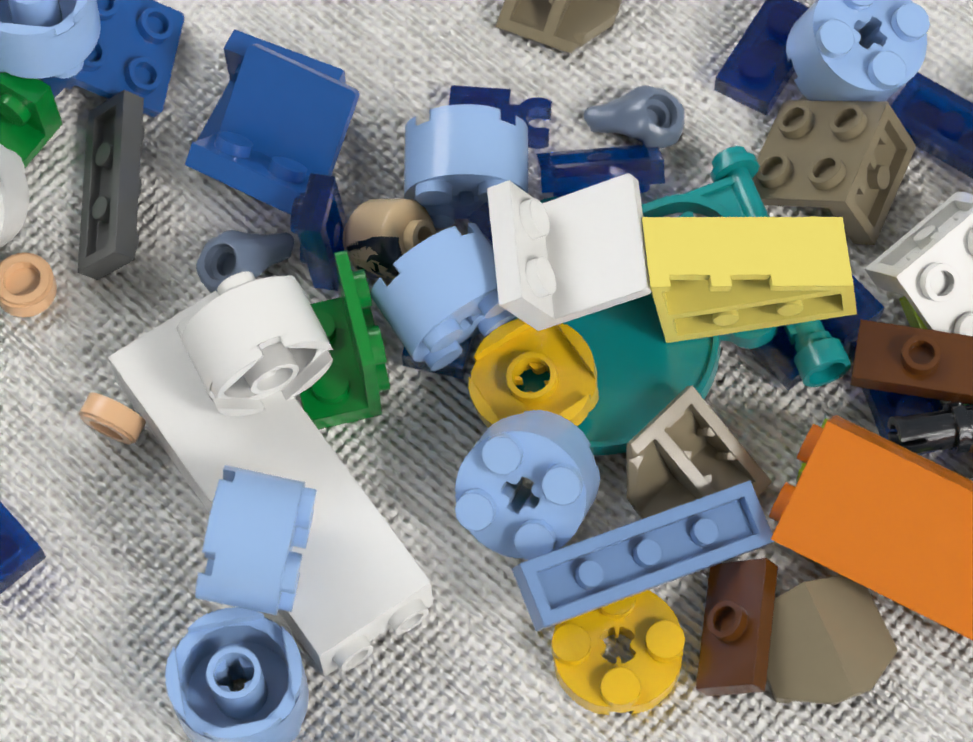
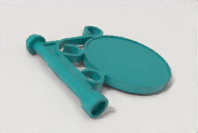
M733 146L719 152L712 160L713 169L710 176L713 183L684 194L665 196L642 205L643 217H663L675 213H683L678 217H694L693 213L707 217H769L752 179L759 171L760 165L755 155L747 152L744 147ZM559 197L544 198L540 202L545 203ZM652 291L646 296L564 322L563 324L576 330L586 341L592 352L597 369L599 400L595 408L588 413L584 421L578 426L591 444L589 448L592 454L614 455L626 453V444L687 386L692 385L702 398L705 399L718 369L721 341H729L738 347L747 349L762 347L774 338L779 326L666 343ZM821 320L783 325L791 345L796 343L795 350L797 354L794 357V363L805 386H823L839 379L848 372L851 362L841 341L837 338H832L831 334L825 331ZM531 369L526 370L520 375L524 384L516 385V387L523 392L530 390L537 392L545 387L544 381L550 379V374L546 371L536 375Z

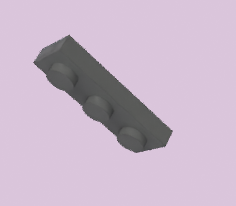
M126 90L121 91L89 111L87 118L77 273L95 280H99L134 261L139 244L137 214L138 198L142 189L140 159L141 145L145 135L144 126L142 125L144 98Z

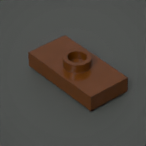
M861 319L850 386L950 402L960 401L963 404L973 405V336Z
M760 558L726 562L714 565L709 569L696 690L708 697L765 692L778 566L769 559Z

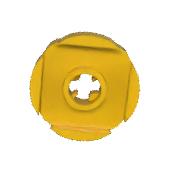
M521 319L512 320L496 328L479 344L474 355L475 364L471 371V378L469 377L468 389L477 414L488 428L504 417L523 414L524 411L543 410L558 414L578 427L587 417L588 413L595 408L599 400L597 369L592 352L583 337L566 324L561 323L538 331ZM529 369L536 375L546 371L550 374V379L544 381L545 387L537 392H532L531 390L523 392L516 385L524 384L520 375Z
M647 590L556 624L551 642V653L554 660L556 677L562 689L573 701L593 713L610 715V712L624 713L632 711V715L645 712L664 700L677 683L680 676L685 636L679 625L678 618L669 605L658 595ZM611 635H615V638H618L619 635L629 638L631 640L629 649L634 657L626 663H621V658L618 656L616 664L610 663L602 656L606 650V644L603 640Z

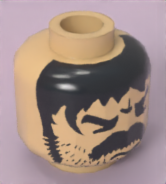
M403 198L370 199L358 205L351 214L343 231L344 250H347L348 257L356 270L364 269L367 278L395 279L399 272L393 263L417 244L436 234V230L425 207L415 200Z

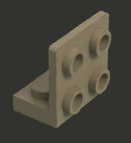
M787 100L782 103L757 158L760 167L752 179L764 205L829 208L834 217H843L845 232L853 244L875 245L916 149V145L888 101Z

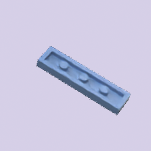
M747 481L519 563L512 568V572L537 632L763 548L775 541L771 540L773 534L751 481Z

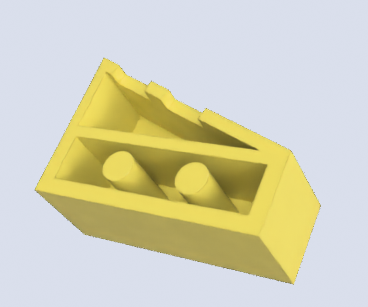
M642 217L650 288L666 343L857 314L843 217Z

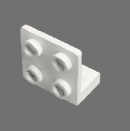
M630 173L545 203H541L538 199L533 198L510 180L487 188L499 306L534 329L540 331L651 293L639 181Z
M958 191L865 268V271L877 288L904 295L929 330L973 336V194Z

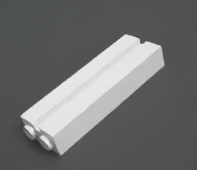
M215 290L108 356L117 384L138 414L146 420V425L209 514L219 479H223V468L225 465L305 482V487L317 489L307 547L304 549L293 546L292 552L302 553L299 569L300 577L292 612L278 609V612L324 677L337 668L341 671H348L362 663L373 652L374 647L370 640L385 630H388L389 633L395 631L397 635L404 634L426 618L429 612L427 608L433 605L431 582L295 397L286 401L280 390L261 399L266 409L264 411L235 417L219 413L214 402L210 399L176 329L178 323L183 318L199 311L210 301L218 297L219 294Z

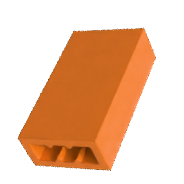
M838 415L830 418L824 428L813 424L797 455L798 460L806 463L796 487L787 482L783 485L770 511L769 518L778 522L771 540L973 640V481Z

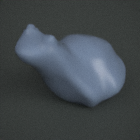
M643 85L613 101L587 108L584 112V119L590 130L594 133H619L635 138L649 149H661L672 146L679 140L685 124V111L682 104L665 89Z
M227 230L219 236L211 238L205 244L196 264L197 273L201 282L210 293L215 290L217 291L218 286L225 279L240 272H252L256 278L270 266L291 257L294 238L287 232L251 234Z

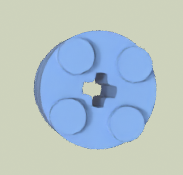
M0 0V72L31 79L53 76L69 78L81 71L84 60L93 51L99 39L101 21L97 0Z
M816 0L795 22L787 39V60H792L793 67L798 76L794 80L797 87L809 101H886L913 78L922 66L927 51V31L930 26L929 16L925 9L913 3L912 0Z
M459 104L430 109L429 121L422 124H416V116L406 123L404 199L415 200L425 207L435 228L450 227L455 223V219H479L481 225L491 228L487 188L510 180L528 193V126L518 116L515 115V125L501 120V109L484 105Z
M468 223V234L462 236L456 226H453L417 244L393 263L399 275L388 286L380 277L371 290V298L412 359L416 362L425 361L431 371L439 370L453 362L463 351L461 345L470 341L478 334L482 333L485 338L496 328L516 318V316L499 306L493 247L475 223Z
M543 410L524 411L523 414L504 417L492 424L464 458L457 474L455 513L461 526L469 530L480 543L490 550L512 558L530 560L560 549L577 532L593 505L599 489L598 465L596 466L595 459L589 448L591 444L585 434L568 419ZM522 477L529 478L534 482L531 490L523 485Z
M225 465L223 468V479H219L202 549V553H205V558L208 559L205 573L198 572L195 598L277 615L278 609L292 612L302 553L292 552L293 546L304 549L307 547L317 489L305 487V482Z
M239 607L224 608L210 612L198 618L187 628L188 633L181 639L176 648L173 647L167 659L165 682L169 699L188 738L192 742H292L296 739L307 712L309 690L300 652L292 635L285 628L264 617L263 613ZM245 678L244 689L232 692L234 687L233 681Z

